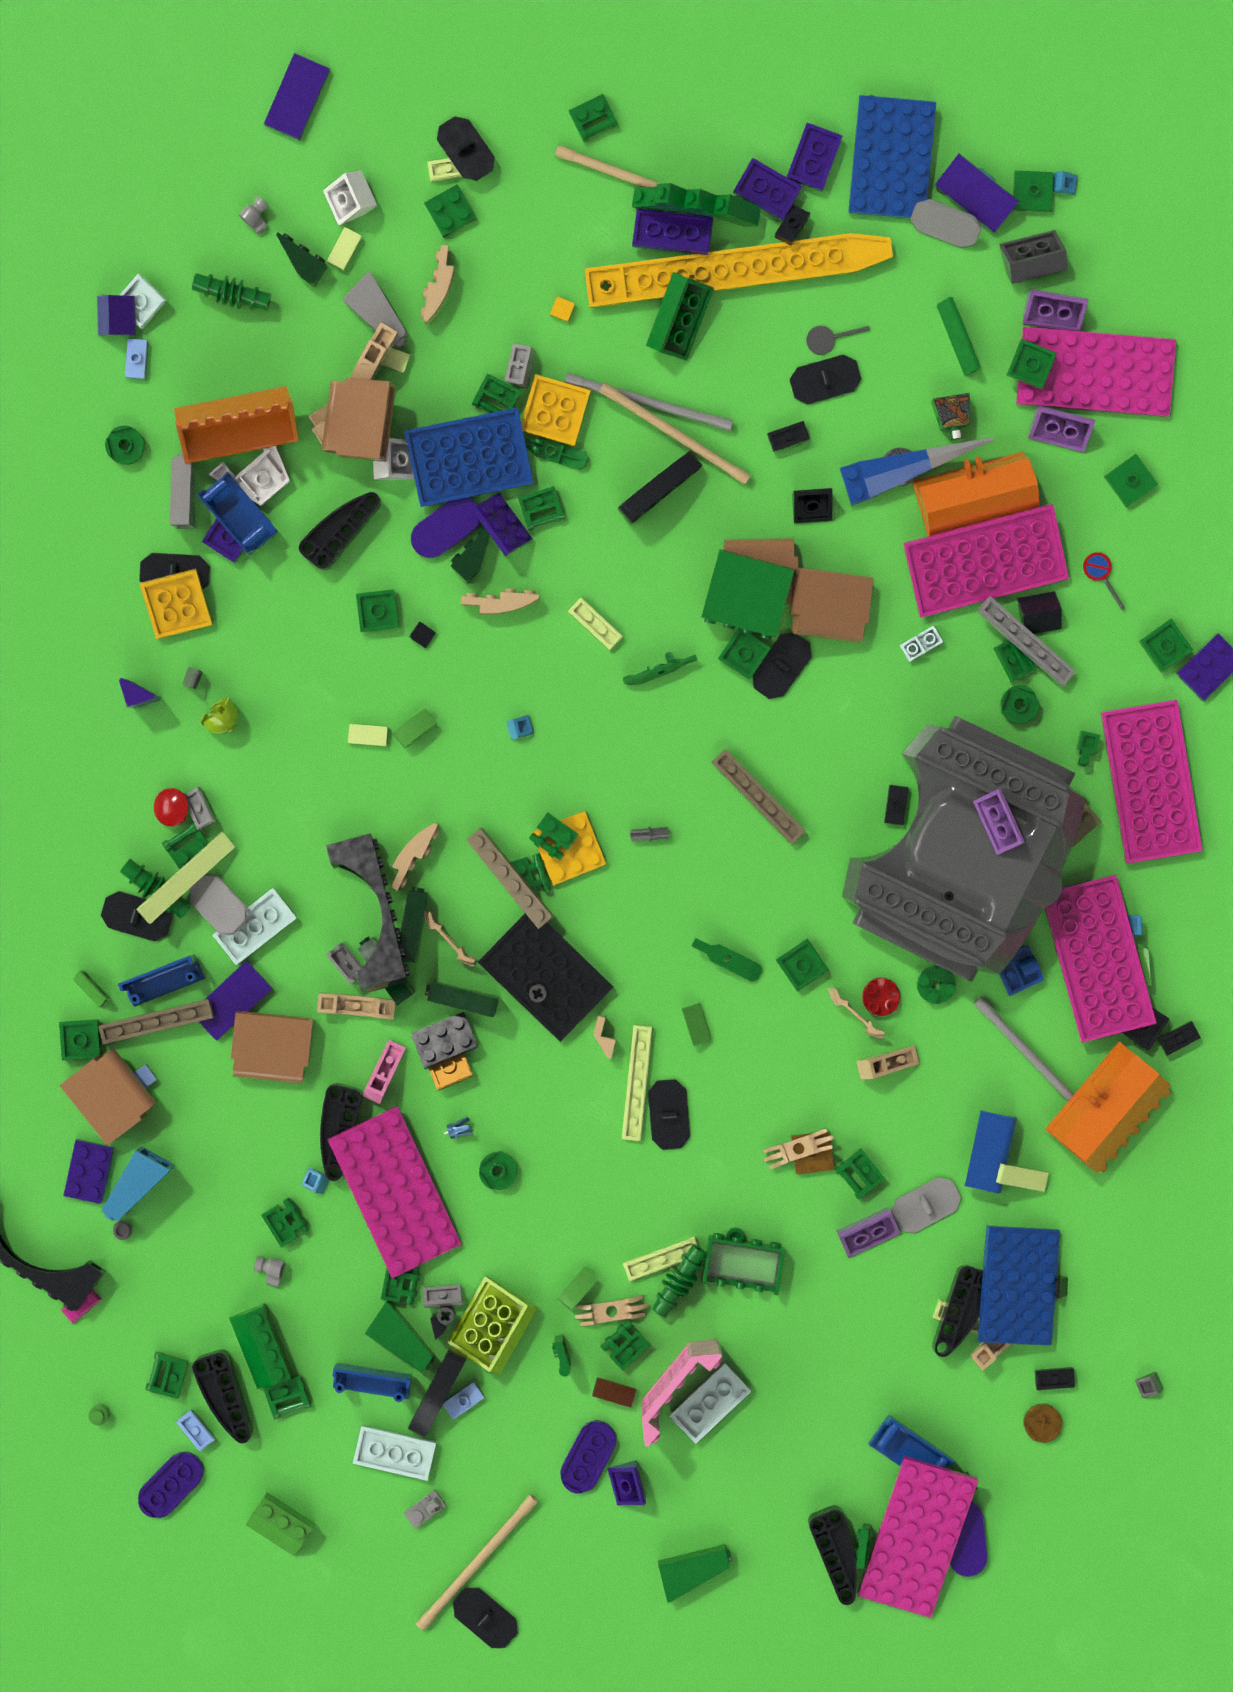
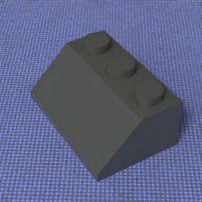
M1055 230L999 244L1006 274L1012 284L1068 270L1066 249Z

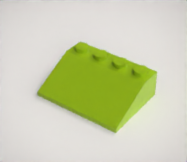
M485 1276L447 1343L467 1355L468 1358L489 1373L501 1374L538 1307Z

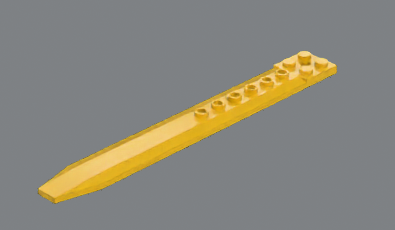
M849 233L796 240L792 246L781 242L709 252V255L691 254L585 268L584 270L589 308L664 298L673 272L714 287L713 291L854 273L893 258L891 238ZM604 281L612 285L608 291L600 287V285L604 284Z

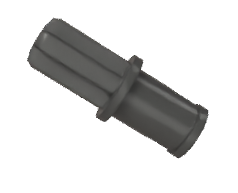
M668 827L633 829L630 831V838L632 841L649 840V842L657 839H669Z

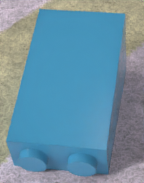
M143 1146L138 1148L101 1211L105 1213L104 1216L112 1221L121 1219L175 1165Z

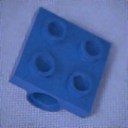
M1029 945L1021 947L999 974L1009 996L1044 980L1040 966L1032 954Z

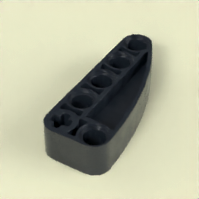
M691 451L687 452L618 507V511L630 525L633 524L703 465Z
M369 492L352 499L334 510L300 542L299 552L320 570L331 568L381 506L380 497L374 492ZM370 497L377 498L375 506L367 505V500ZM363 512L365 518L362 521H356V513ZM345 527L352 528L353 531L350 536L343 535ZM335 541L340 542L339 550L332 551L330 548L331 544ZM306 544L313 545V551L309 554L304 553L303 550ZM326 556L327 564H322L320 566L319 564L321 562L319 561V559L321 557L324 558Z
M333 1083L327 1088L321 1116L320 1148L325 1175L331 1181L340 1179L343 1172L327 1139L339 1134L342 1129L347 1130L356 1126L363 1101V1093L360 1089L340 1083ZM331 1088H338L340 1096L333 1097L331 1095ZM357 1093L356 1096L359 1099H356L354 1102L351 1101L352 1098H349V1095ZM351 1111L354 1114V1119L351 1121L346 1120L344 1113ZM331 1167L339 1169L338 1176L331 1175Z
M961 1265L956 1270L932 1343V1349L938 1356L946 1357L951 1354L977 1322L980 1316L982 1290L980 1278L983 1276V1270L968 1265ZM966 1269H968L970 1276L964 1279L962 1272H966ZM963 1287L964 1295L957 1297L955 1294L956 1290ZM957 1306L959 1309L958 1313L951 1316L949 1313L950 1308ZM947 1324L952 1325V1331L949 1334H945L943 1331L944 1326ZM942 1342L945 1343L946 1350L938 1352L937 1346Z
M449 1347L409 1424V1430L424 1438L467 1359V1355L455 1347Z
M221 1349L199 1356L194 1361L192 1369L206 1403L218 1422L238 1443L248 1442L253 1434V1427L229 1352ZM219 1356L225 1359L222 1364L220 1361L217 1362ZM198 1362H205L207 1365V1369H200L198 1367ZM228 1374L231 1377V1381H223L222 1375ZM227 1393H235L237 1399L230 1400ZM233 1411H240L242 1418H235ZM245 1429L248 1432V1436H241L239 1430Z
M832 1505L812 1513L808 1518V1524L839 1601L843 1605H850L855 1601L857 1570L855 1553L843 1512L840 1507ZM834 1512L840 1514L836 1520L830 1518V1515ZM818 1520L820 1526H816L814 1521ZM828 1538L829 1542L822 1545L819 1543L820 1539ZM835 1555L836 1560L834 1562H828V1556ZM837 1573L844 1574L840 1580L834 1579V1576ZM846 1590L850 1591L851 1594L849 1597L845 1598L841 1596L842 1592Z

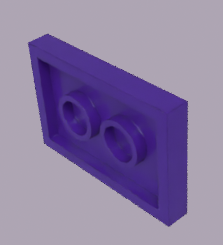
M806 123L787 178L823 191L843 136Z
M752 158L733 193L752 204L760 206L765 212L783 221L801 191L802 186Z
M500 493L491 496L471 509L505 556L533 539Z
M216 518L203 538L202 543L235 563L243 548Z
M1217 633L1176 675L1202 701H1205L1233 673V647Z
M76 1139L63 1196L102 1204L114 1147Z

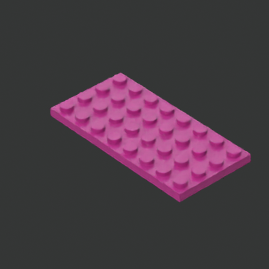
M1034 327L1022 328L1021 339L1056 352L1057 355L1042 390L1018 380L1017 405L1161 417L1170 416L1176 339Z
M1052 503L903 543L920 618L982 602L989 596L997 598L1069 579L1054 505Z
M1178 700L1101 712L1125 864L1202 851Z
M1112 875L1062 888L1059 898L1050 906L1045 907V912L1081 1043L1156 1024L1117 876Z
M398 1106L327 1139L391 1278L462 1245Z
M904 1456L858 1590V1596L931 1618L976 1490L978 1478Z

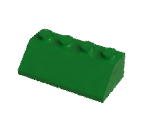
M673 272L646 346L687 361L714 287Z
M264 1303L229 1317L257 1389L273 1386L291 1379L293 1372L266 1304Z

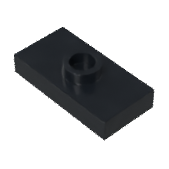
M793 205L776 231L775 238L792 246L808 221L810 212Z
M804 421L767 433L773 452L810 439Z
M889 785L884 823L904 825L909 787Z
M1189 1021L1162 1035L1157 1040L1165 1055L1168 1056L1201 1037L1193 1022Z
M1073 1367L1034 1370L1036 1390L1075 1387Z

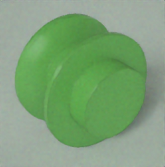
M101 1404L95 1405L89 1412L90 1422L97 1426L104 1424L109 1418L108 1408Z

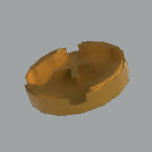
M1048 1404L1034 1405L1026 1412L1023 1419L1024 1429L1027 1435L1034 1441L1048 1443L1060 1434L1062 1419L1059 1412L1053 1406Z

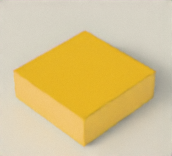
M557 296L550 316L568 322L575 303Z

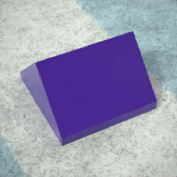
M97 296L98 335H136L135 296Z
M120 678L119 680L126 705L129 708L134 709L160 701L161 699L160 696L128 679Z
M636 1460L607 1468L617 1505L646 1504V1496Z

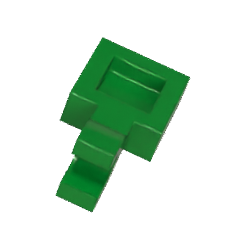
M1080 731L1076 750L1082 752L1078 765L1084 767L1088 765L1090 753L1096 754L1100 735Z

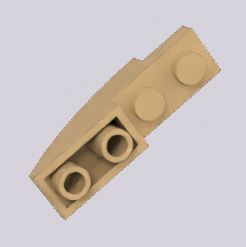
M441 245L440 250L436 252V262H439L438 270L434 269L433 281H436V283L428 282V288L424 287L423 299H426L425 307L422 306L421 318H424L425 324H429L439 313L447 299L453 282L455 269L454 266L448 265L450 249L446 245Z
M380 322L372 339H369L350 378L374 380L383 359L399 332Z
M505 589V592H500V599H497L496 595H485V598L477 597L478 594L466 593V596H461V605L480 607L479 613L481 615L504 614L532 605L539 600V595L535 594L536 591L532 590L516 593V589Z
M434 823L426 827L403 848L392 866L399 871L391 888L397 891L400 887L404 889L408 881L406 875L409 870H413L417 862L414 858L423 859L424 856L428 857L432 849L429 846L432 839L436 840L440 829H438L439 824Z

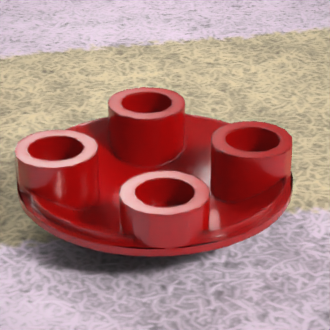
M167 788L161 791L154 801V814L157 820L165 826H176L184 823L188 813L187 795L175 788Z
M876 978L865 986L862 993V1001L870 1013L877 1016H886L897 1010L900 1002V992L893 981L886 978Z

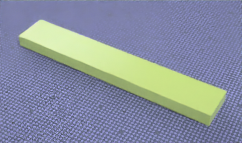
M221 832L136 910L151 924L235 848L233 843Z
M633 1025L622 1139L641 1141L652 1026Z

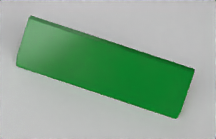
M948 297L937 304V309L963 374L969 375L978 371L980 364L953 297Z

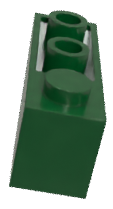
M277 232L276 235L298 276L316 287L328 269L325 260L317 254L314 257L308 253L310 250L304 245L299 244L298 246L293 243L294 239L286 233L281 235Z
M484 526L478 530V536L474 541L470 539L465 544L464 552L461 555L457 553L451 560V568L467 583L482 568L490 539V534Z

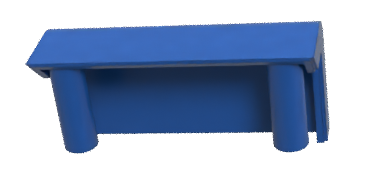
M228 472L206 491L202 490L196 494L248 555L253 554L278 533V530Z
M193 954L121 982L118 986L120 991L126 990L130 1002L135 1007L203 980L205 977L197 957Z
M980 1110L964 1186L1001 1193L1003 1184L997 1183L996 1180L1000 1163H1008L1017 1121L1016 1116H1005Z
M336 1363L333 1368V1388H335L337 1393L351 1390L394 1397L396 1402L409 1399L412 1374Z
M891 1415L885 1418L868 1443L870 1447L872 1446L899 1466H901L904 1456L944 1468L950 1467L955 1463L952 1457Z

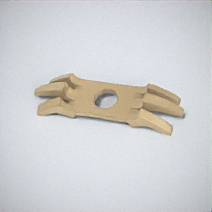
M425 910L424 916L429 929H436L458 953L457 959L460 962L475 967L474 962L477 959L467 955L464 946L459 947L442 928L444 925L435 920L432 910L429 913Z
M835 987L832 990L828 988L836 1006L843 1005L866 1025L865 1032L880 1039L885 1038L882 1036L885 1032L874 1028L869 1019L865 1021L848 1005L849 1001L839 996Z
M826 1129L810 1135L764 1149V1153L780 1149V1152L764 1158V1162L783 1157V1160L769 1166L770 1169H773L788 1162L833 1149L832 1145L819 1148L817 1145L834 1139V1136L831 1135L815 1140L814 1137L827 1132ZM796 1143H801L804 1146L802 1154L794 1152L793 1147Z
M643 1295L598 1304L577 1305L578 1309H593V1311L577 1314L575 1319L594 1318V1320L580 1322V1326L622 1319H634L646 1316V1312L634 1314L630 1312L642 1310L649 1306L648 1304L629 1305V1303L644 1299ZM609 1306L617 1308V1314L613 1317L608 1316L606 1313V1309Z

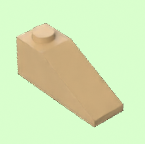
M915 1045L856 1061L861 1080L874 1079L920 1064Z

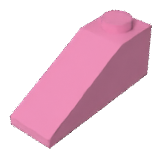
M388 1040L365 1088L363 1097L378 1104L381 1103L406 1047Z

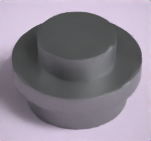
M125 1220L118 1221L113 1227V1234L116 1238L125 1240L131 1236L132 1226Z

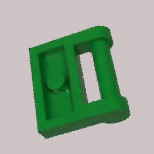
M604 94L569 110V114L583 142L611 126L613 128L618 126ZM604 116L608 118V120L587 130L583 128V126Z
M487 373L472 405L475 407L479 406L490 413L502 411L498 407L482 400L485 394L506 405L505 410L512 409L522 391Z
M554 486L518 498L528 531L558 519L559 521L565 520ZM553 507L556 508L555 513L534 520L530 518L531 514Z
M194 821L189 824L188 828L169 841L165 840L162 842L163 847L179 869L209 844L201 830H197ZM192 833H195L197 837L179 850H174L173 846Z
M861 1148L834 1169L853 1189L858 1200L885 1180V1177ZM851 1166L866 1184L865 1187L861 1188L846 1170L847 1167Z
M562 1334L555 1336L552 1349L555 1358L559 1357V1374L565 1377L570 1374L571 1361Z
M155 1352V1362L145 1390L178 1399L189 1360L166 1355L162 1352ZM162 1361L167 1362V1366L160 1387L156 1384Z
M301 1375L263 1388L274 1420L292 1411L311 1407ZM298 1396L301 1397V1401L280 1408L276 1405Z

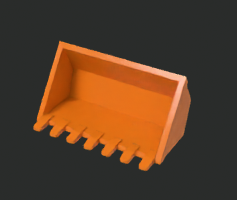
M287 386L174 408L175 423L185 464L299 441L293 402Z
M1024 452L982 462L980 456L975 457L974 465H971L969 460H964V467L912 481L927 536L1040 507L1038 482L1030 459L1025 456Z
M1118 1042L1045 1130L1096 1173L1100 1170L1105 1172L1108 1168L1105 1163L1110 1158L1116 1159L1118 1156L1117 1149L1120 1146L1124 1148L1129 1143L1127 1138L1131 1133L1136 1135L1139 1132L1137 1128L1141 1121L1146 1123L1150 1118L1147 1115L1153 1108L1156 1111L1160 1107L1158 1101L1161 1097L1167 1098L1171 1094L1168 1090L1171 1085L1125 1045Z

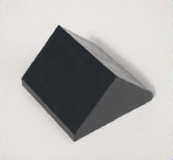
M832 488L793 491L794 523L832 521Z
M1055 591L1017 598L1021 623L1033 634L1062 629V609Z

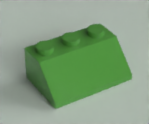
M266 1492L246 1523V1526L294 1556L313 1529L315 1523Z

